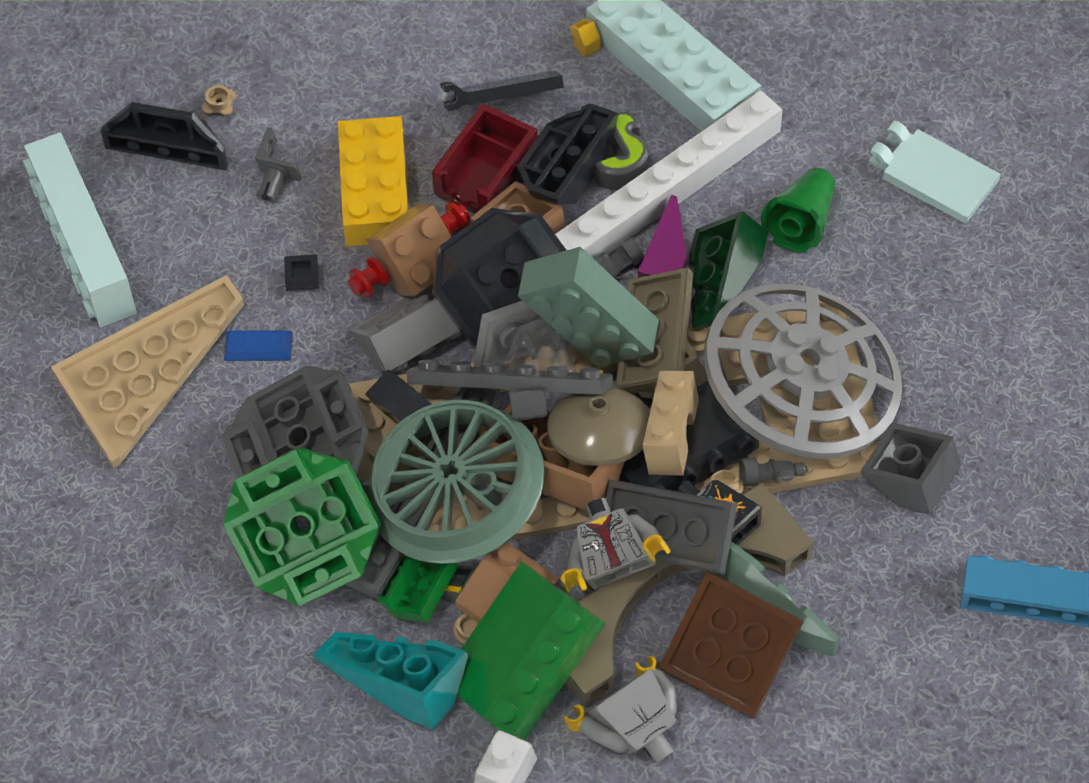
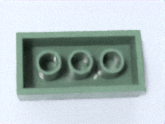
M577 247L524 263L518 297L597 367L608 366L653 353L659 319L584 249Z

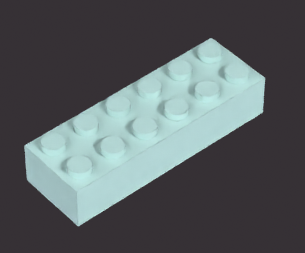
M598 0L586 8V19L594 21L601 44L701 131L761 90V85L661 0Z
M60 132L24 145L28 158L23 160V164L29 178H31L29 179L30 186L35 197H38L40 201L39 205L45 220L51 226L50 230L56 245L60 246V252L66 268L70 269L72 273L71 277L77 293L81 294L83 298L82 302L89 319L95 317L101 328L137 314L127 276L62 133Z

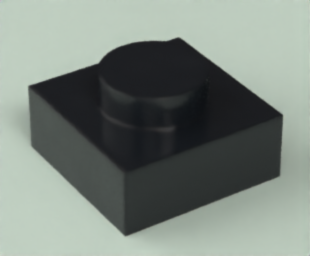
M317 254L284 256L286 291L319 289Z

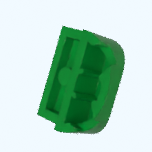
M405 555L377 600L398 620L427 623L459 565L457 563H430Z

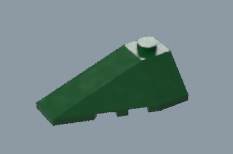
M743 211L695 230L689 254V263L694 267L692 286L695 288V295L691 299L692 328L696 331L712 325L718 312L728 301L740 294L763 259L769 231Z

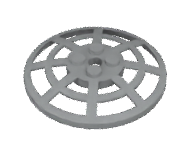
M770 284L755 287L740 293L728 301L716 315L707 333L704 346V366L708 382L716 399L726 413L743 430L774 449L795 456L813 459H834L849 456L868 448L879 440L893 422L900 407L902 395L901 373L897 359L888 341L863 313L830 293L796 284ZM794 294L805 296V303L784 302L768 306L758 299L757 296ZM819 301L842 311L855 320L860 327L854 328L839 315L819 307ZM743 302L757 312L746 324L741 338L719 337L727 316L740 303ZM804 311L806 312L805 324L789 325L777 313ZM820 316L835 322L846 332L834 336L827 330L819 327ZM764 320L778 331L772 342L752 339L755 329ZM872 337L879 346L889 365L893 380L877 373L874 356L864 339ZM857 343L864 356L866 367L849 362L845 347ZM718 350L739 351L742 370L751 385L736 396L729 388L722 373ZM751 352L767 354V364L770 373L760 378L753 365ZM801 357L811 358L816 365H807ZM848 375L866 381L862 393L854 401H852L842 386ZM780 384L787 391L799 396L798 406L782 399L771 388ZM876 385L893 395L885 415L875 426L869 429L859 411L870 400ZM831 395L834 396L841 406L839 409L829 411L812 410L814 399H822ZM761 396L777 410L796 418L793 437L766 425L752 415L745 406ZM846 418L849 419L858 435L852 439L837 442L807 440L810 422L830 423Z

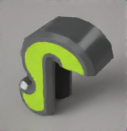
M618 112V120L610 144L617 156L600 161L595 165V181L601 187L611 190H619L649 169V149L645 140L640 137V122L633 114L628 112Z

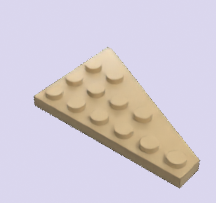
M227 275L51 366L53 375L113 468L122 463L244 306L242 296Z

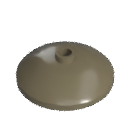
M614 387L603 394L571 393L562 398L551 410L547 424L548 436L554 448L564 457L574 462L592 466L617 464L634 457L643 450V441L650 411L638 397Z

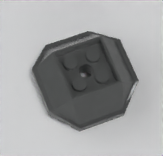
M304 366L247 397L238 410L232 425L227 427L222 438L237 478L298 447L347 460L357 476L369 431L347 377L338 370Z

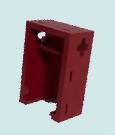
M482 103L432 170L434 194L456 204L460 203L467 210L476 214L511 184L518 181L520 175L517 172V165L538 137L537 128Z

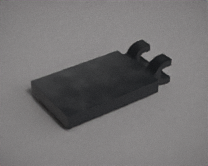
M553 70L462 88L451 81L440 82V88L443 92L454 91L452 99L443 101L444 108L447 111H453L462 105H473L564 88L562 75Z

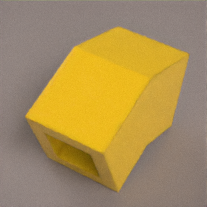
M585 18L569 27L573 36L574 47L584 58L601 49L600 36L593 20Z

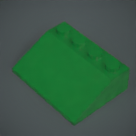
M521 561L461 648V650L467 652L468 659L457 695L498 730L525 741L606 622Z

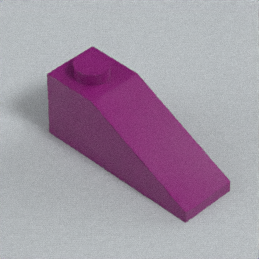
M671 195L638 270V278L686 268L687 255L677 196Z

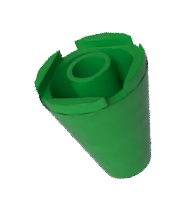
M818 167L809 169L772 198L763 208L760 216L761 225L774 237L772 242L778 247L790 252L804 253L809 248L817 247L822 240L836 186L834 177L827 170Z

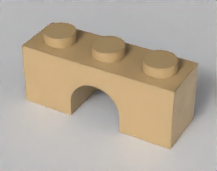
M659 371L643 441V450L649 475L684 474L688 455L686 425H694L699 403L694 371Z

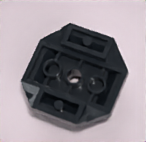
M491 208L437 248L432 293L470 346L476 348L482 314L522 301L518 297L524 263L566 251V248L541 214ZM503 271L510 272L514 276L515 285L513 288H506L501 284L500 275Z

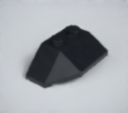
M131 102L101 128L105 149L225 171L228 167L224 146L205 119L192 112Z
M588 103L582 106L579 111L568 113L547 123L517 165V172L529 194L557 204H576L595 176V165L606 159L618 120V112Z

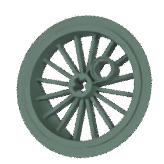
M448 400L423 407L398 423L384 439L376 454L369 481L368 499L381 523L379 533L393 548L420 561L456 563L485 555L511 539L524 526L535 510L544 483L543 457L537 441L525 425L519 420L513 419V416L487 404L471 400ZM469 424L457 448L458 425ZM481 426L490 428L471 446ZM445 427H449L447 455L436 431ZM432 433L441 458L436 456L419 440ZM501 434L509 439L505 443L484 451ZM411 446H414L430 461L405 453ZM517 451L516 462L487 464ZM399 463L420 469L395 471ZM516 474L512 485L499 482L496 475ZM414 482L389 493V487L392 483ZM491 483L487 489L477 491L480 485ZM502 494H505L506 497L498 506H494L501 499ZM417 495L398 514L392 512L390 506ZM466 495L477 506L486 508L490 513L481 520L473 522L463 496ZM453 498H458L468 522V526L456 530H451ZM444 499L442 530L427 531ZM430 500L418 525L413 527L406 522Z

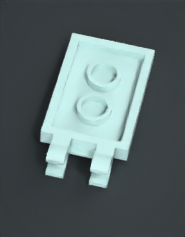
M894 121L887 129V132L890 134L886 138V142L897 147L892 153L886 145L877 142L870 151L873 156L869 159V163L884 170L883 180L965 224L998 183L1001 175L919 129L913 135L910 134L907 128L898 121Z

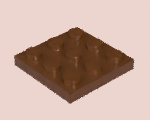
M706 571L659 668L746 715L756 718L804 620L722 577Z

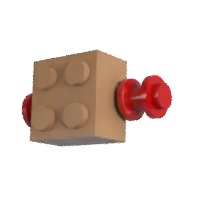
M450 201L445 205L446 213L441 216L431 204H417L366 239L376 258L371 256L366 259L367 267L362 271L356 268L349 271L350 279L348 280V285L358 297L362 295L365 298H369L373 295L372 287L377 284L385 287L391 281L399 295L414 297L433 284L437 248L453 237L452 232L459 229L461 231L469 225L470 215L467 209L460 203L456 204Z

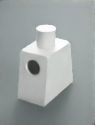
M498 731L476 769L474 783H525L537 761L532 745L503 731Z

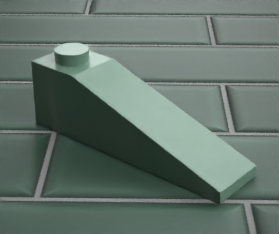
M730 542L725 574L712 573L804 620L793 643L834 657L838 652L840 637L808 607L801 606L798 608L788 594L790 591L782 583H779L777 586L773 585L761 573L765 567L733 542Z

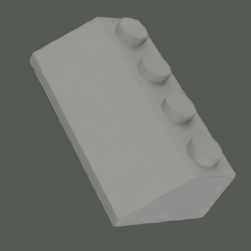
M433 284L414 297L408 296L349 330L350 334L377 369L384 372L388 369L393 373L404 369L408 365L407 361L413 357L428 355L436 349L435 345L445 339L450 341L462 335L433 295Z

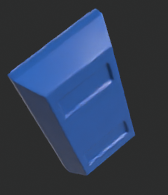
M226 331L224 361H291L293 331Z

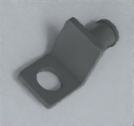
M267 127L255 156L259 170L265 172L256 195L264 201L270 197L269 202L275 203L284 179L300 181L302 177L296 164L271 158L277 139L273 129Z

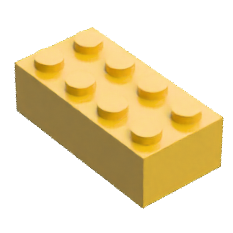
M402 116L338 121L342 220L346 247L369 245L366 239L409 210Z

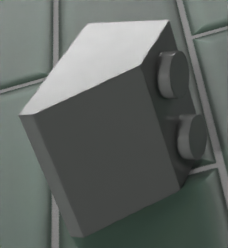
M892 422L861 469V475L898 506L930 514L961 466L953 436Z

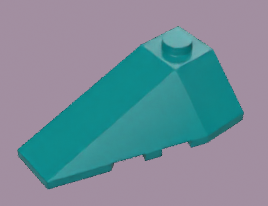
M335 632L313 654L316 661L403 718L431 730L453 708L468 659L466 651L440 641L427 640L425 645L409 643L408 638L396 637L395 642L376 640L375 635Z

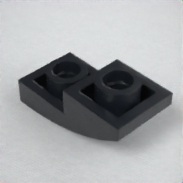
M389 369L365 393L388 417L392 416L399 423L415 411L431 405L419 392Z

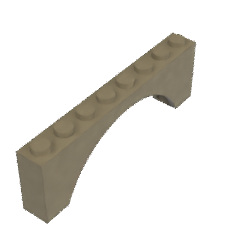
M763 483L753 489L747 488L742 491V495L762 507L761 525L744 539L738 547L759 561L765 569L786 576L812 558L813 540ZM656 561L657 565L598 588L585 598L575 599L606 622L565 682L584 708L614 690L613 649L621 626L630 611L639 600L658 584L674 575L693 568Z

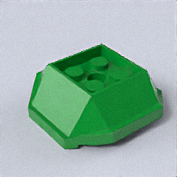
M298 447L234 480L223 525L255 587L284 598L292 604L301 606L364 574L381 523L349 461ZM298 515H303L309 519L311 523L310 531H304L299 528L296 522Z

